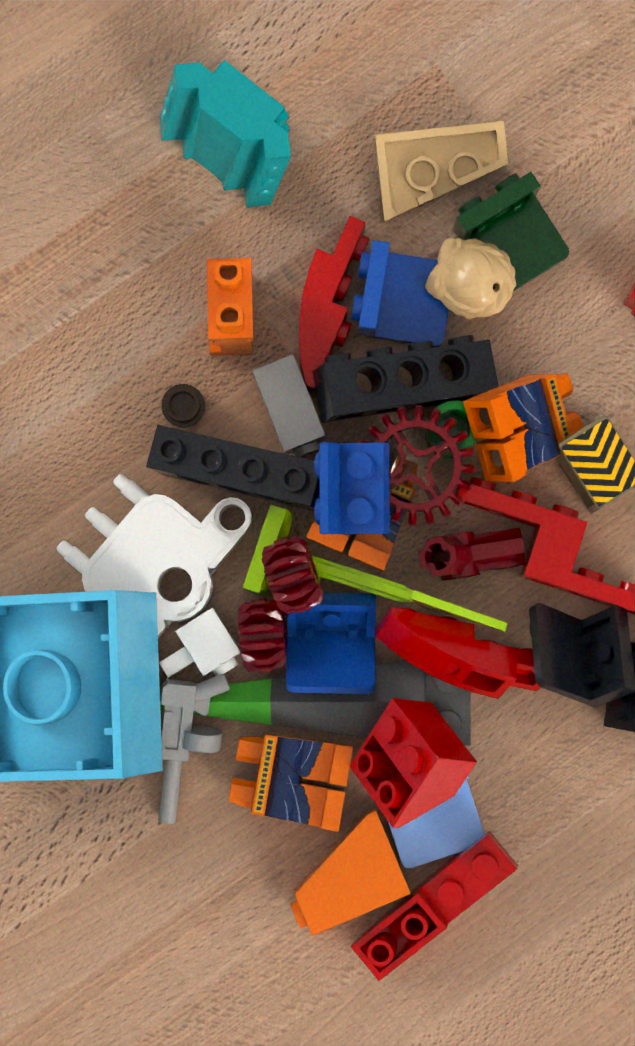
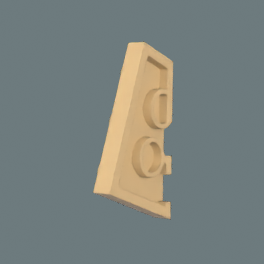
M504 121L375 135L383 223L508 165Z

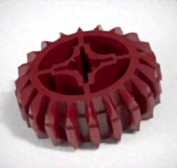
M416 405L415 419H407L405 408L399 407L397 412L401 420L400 422L393 424L390 416L385 413L381 416V419L387 429L381 433L375 426L371 425L368 428V432L377 438L375 443H387L391 439L399 451L400 464L389 475L390 490L403 482L414 481L422 487L430 501L418 504L407 503L390 494V505L395 507L391 515V521L398 522L402 511L409 512L408 524L415 526L417 523V512H424L425 520L430 525L434 523L432 509L439 507L441 514L447 518L451 513L444 503L449 498L458 506L464 503L462 497L454 492L458 486L464 490L470 491L473 484L469 481L461 480L462 472L475 473L476 466L472 464L463 465L462 457L474 455L475 450L473 447L460 450L458 443L464 441L468 434L466 431H461L453 437L449 433L456 424V420L453 417L449 418L443 427L437 424L441 414L439 409L435 408L432 411L429 421L422 419L424 413L422 405ZM424 429L435 433L443 441L426 450H418L408 442L402 431ZM404 445L417 458L427 457L433 452L437 453L428 460L429 467H424L428 470L425 477L430 483L429 486H426L423 480L414 473L408 476L405 474L396 480L395 477L404 472L403 465H409L404 462L407 457L402 449ZM451 452L454 462L453 475L448 487L441 493L432 479L431 469L437 460Z

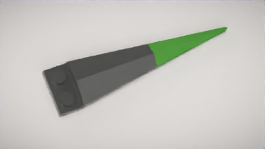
M406 660L375 664V690L370 694L292 693L286 689V676L228 684L229 691L210 697L209 713L206 715L208 717L367 738L392 698L431 702L465 746L471 745V692L435 678ZM160 693V710H164V705H161ZM196 711L193 712V715H201Z

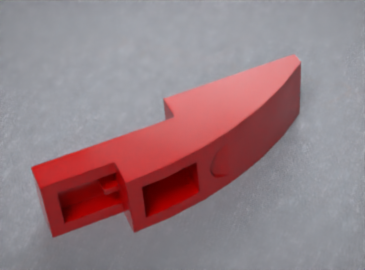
M349 216L333 255L316 248L302 294L299 316V352L303 380L308 392L312 394L316 390L312 371L325 363L324 358L331 355L335 345L343 347L352 323L345 321L348 308L334 303L336 299L344 301L353 277L346 275L353 259L360 262L361 254L365 252L370 239L363 235L366 222Z
M391 607L375 628V637L397 655L429 675L461 689L499 699L510 686L538 691L541 688L537 684L533 672L534 659L532 648L519 649L500 645L493 640H475L474 624L457 621L449 616L438 617L418 613L411 608Z
M490 831L487 832L460 855L457 853L414 888L410 892L411 894L401 899L351 945V948L377 980L380 981L443 932L453 919L515 872L518 864Z

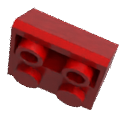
M392 698L349 767L393 828H400L454 797L477 761L431 702Z

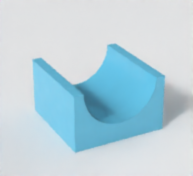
M108 590L0 596V782L124 779L163 771L156 592Z

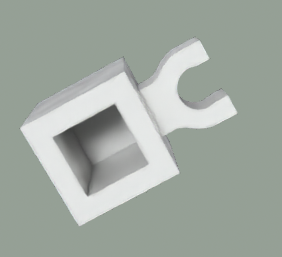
M212 607L175 631L185 647L159 662L168 678L195 662L203 676L213 672L216 677L227 673L239 665L235 657L241 654L221 617L215 608Z

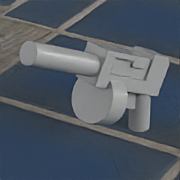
M225 674L197 684L196 681L166 679L162 682L161 705H164L161 737L162 759L165 760L158 817V821L161 823L173 824L176 822L182 762H188L189 751L214 753L221 750L222 730L212 726L192 724L194 711L202 716H206L209 713L210 697L230 690Z

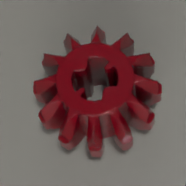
M299 536L288 539L285 537L273 541L274 544L265 546L262 552L264 573L278 608L288 615L295 612L301 613L312 609L311 607L321 604L323 588L307 543Z
M257 599L241 604L238 609L237 632L244 668L247 672L269 673L285 668L287 663V625L285 613L278 608L276 600Z

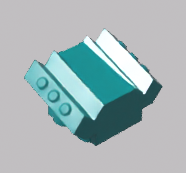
M225 60L220 63L213 73L200 62L174 65L159 117L162 141L182 139L184 159L192 158L223 182L224 191L244 188L246 208L271 205L291 158L288 135L290 127L286 123L289 119V114L286 112L285 107Z

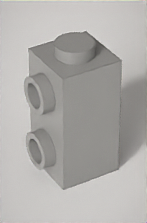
M289 355L253 369L254 379L284 454L294 453L296 457L303 458L319 451L318 443L325 441L326 435L294 355Z

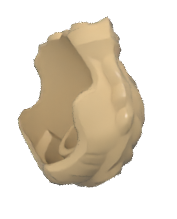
M449 238L445 240L439 250L438 264L430 272L425 288L433 298L441 300L446 308L453 311L455 315H462L469 320L477 317H489L502 311L511 299L513 290L516 287L515 268L511 265L508 254L503 250H499L492 243H484L475 238L467 240Z

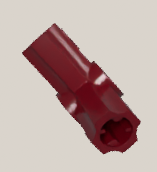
M520 528L474 534L471 531L432 537L427 539L424 548L418 552L420 567L430 571L433 577L441 576L442 581L480 575L481 571L501 570L526 564L525 547Z

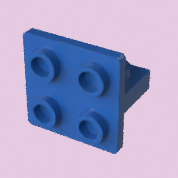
M320 442L319 452L314 460L315 475L320 480V498H317L315 502L314 515L316 523L320 525V534H390L389 443Z

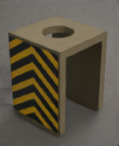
M601 416L558 444L561 453L555 459L590 514L603 508L635 487V459L607 416Z

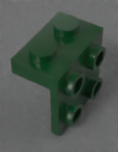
M532 171L519 178L517 173L507 177L496 185L497 193L484 201L480 196H477L458 209L461 215L456 218L453 228L457 236L463 240L475 238L484 243H492L499 250H503L508 254L510 263L515 268L516 287L513 292L558 265L569 255L568 246L536 198L540 184Z

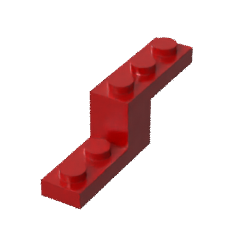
M471 477L470 483L473 484L470 491L458 486L456 494L462 497L464 505L535 528L525 558L526 564L523 565L519 577L609 607L616 605L635 615V584L621 581L618 588L603 583L605 575L581 567L578 574L572 572L588 523L587 521L577 519L578 511L558 504H554L552 510L536 505V497L513 490L511 496H507L494 491L496 484L476 477Z

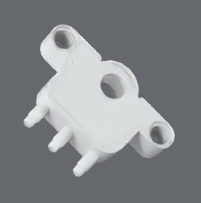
M119 474L114 479L113 484L120 489L127 499L135 504L127 516L118 525L105 513H101L95 507H91L85 513V518L107 538L91 558L66 540H63L56 549L64 557L65 561L82 574V582L86 592L108 590L156 592L159 639L173 621L182 622L193 619L206 609L213 593L214 582L212 575L249 533L253 517L250 508L244 501L239 498L229 497L216 504L205 519L199 522L173 499L166 495H150L136 482L129 480L123 474ZM237 507L244 512L245 521L239 529L227 530L222 526L221 515L227 508ZM171 570H185L191 576L192 590L184 600L170 602L162 594L161 581L164 575Z

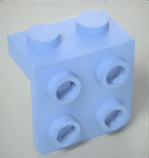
M468 776L454 797L400 828H393L389 823L401 863L404 867H417L465 851L485 835L467 782Z

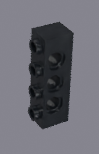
M466 335L449 339L448 346L434 347L433 341H423L408 345V351L393 353L392 347H381L367 351V357L351 359L350 353L327 356L324 358L325 363L312 371L321 421L326 423L397 412L399 407L411 410L415 409L416 405H422L424 408L437 406L447 401L463 402L497 388L499 385L490 340L474 342L473 335ZM440 361L450 366L453 374L452 380H447L441 375L439 370ZM399 367L405 368L411 374V387L404 385L398 377ZM357 373L364 374L369 378L371 382L370 393H366L358 387L356 382Z
M157 425L146 465L147 468L164 476L314 511L317 498H320V480L315 475L313 460L162 425Z

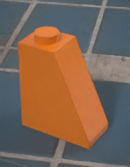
M375 807L367 810L295 889L297 901L290 903L299 927L302 928L308 925L312 936L411 894Z

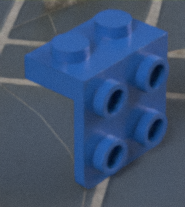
M373 240L371 253L362 252L358 278L366 279L364 296L355 294L351 320L359 321L357 335L410 344L433 341L434 347L441 346L445 337L449 310L441 300L433 298L425 288L428 276L438 264V260L390 253V243Z
M323 593L321 604L311 607L312 609L301 613L288 614L286 689L292 693L370 694L374 692L376 682V595L367 593Z

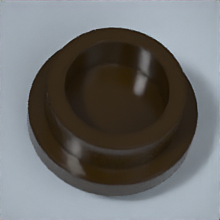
M179 384L171 387L162 399L163 415L169 423L176 427L186 428L195 425L200 421L205 411V401L198 389L188 384Z

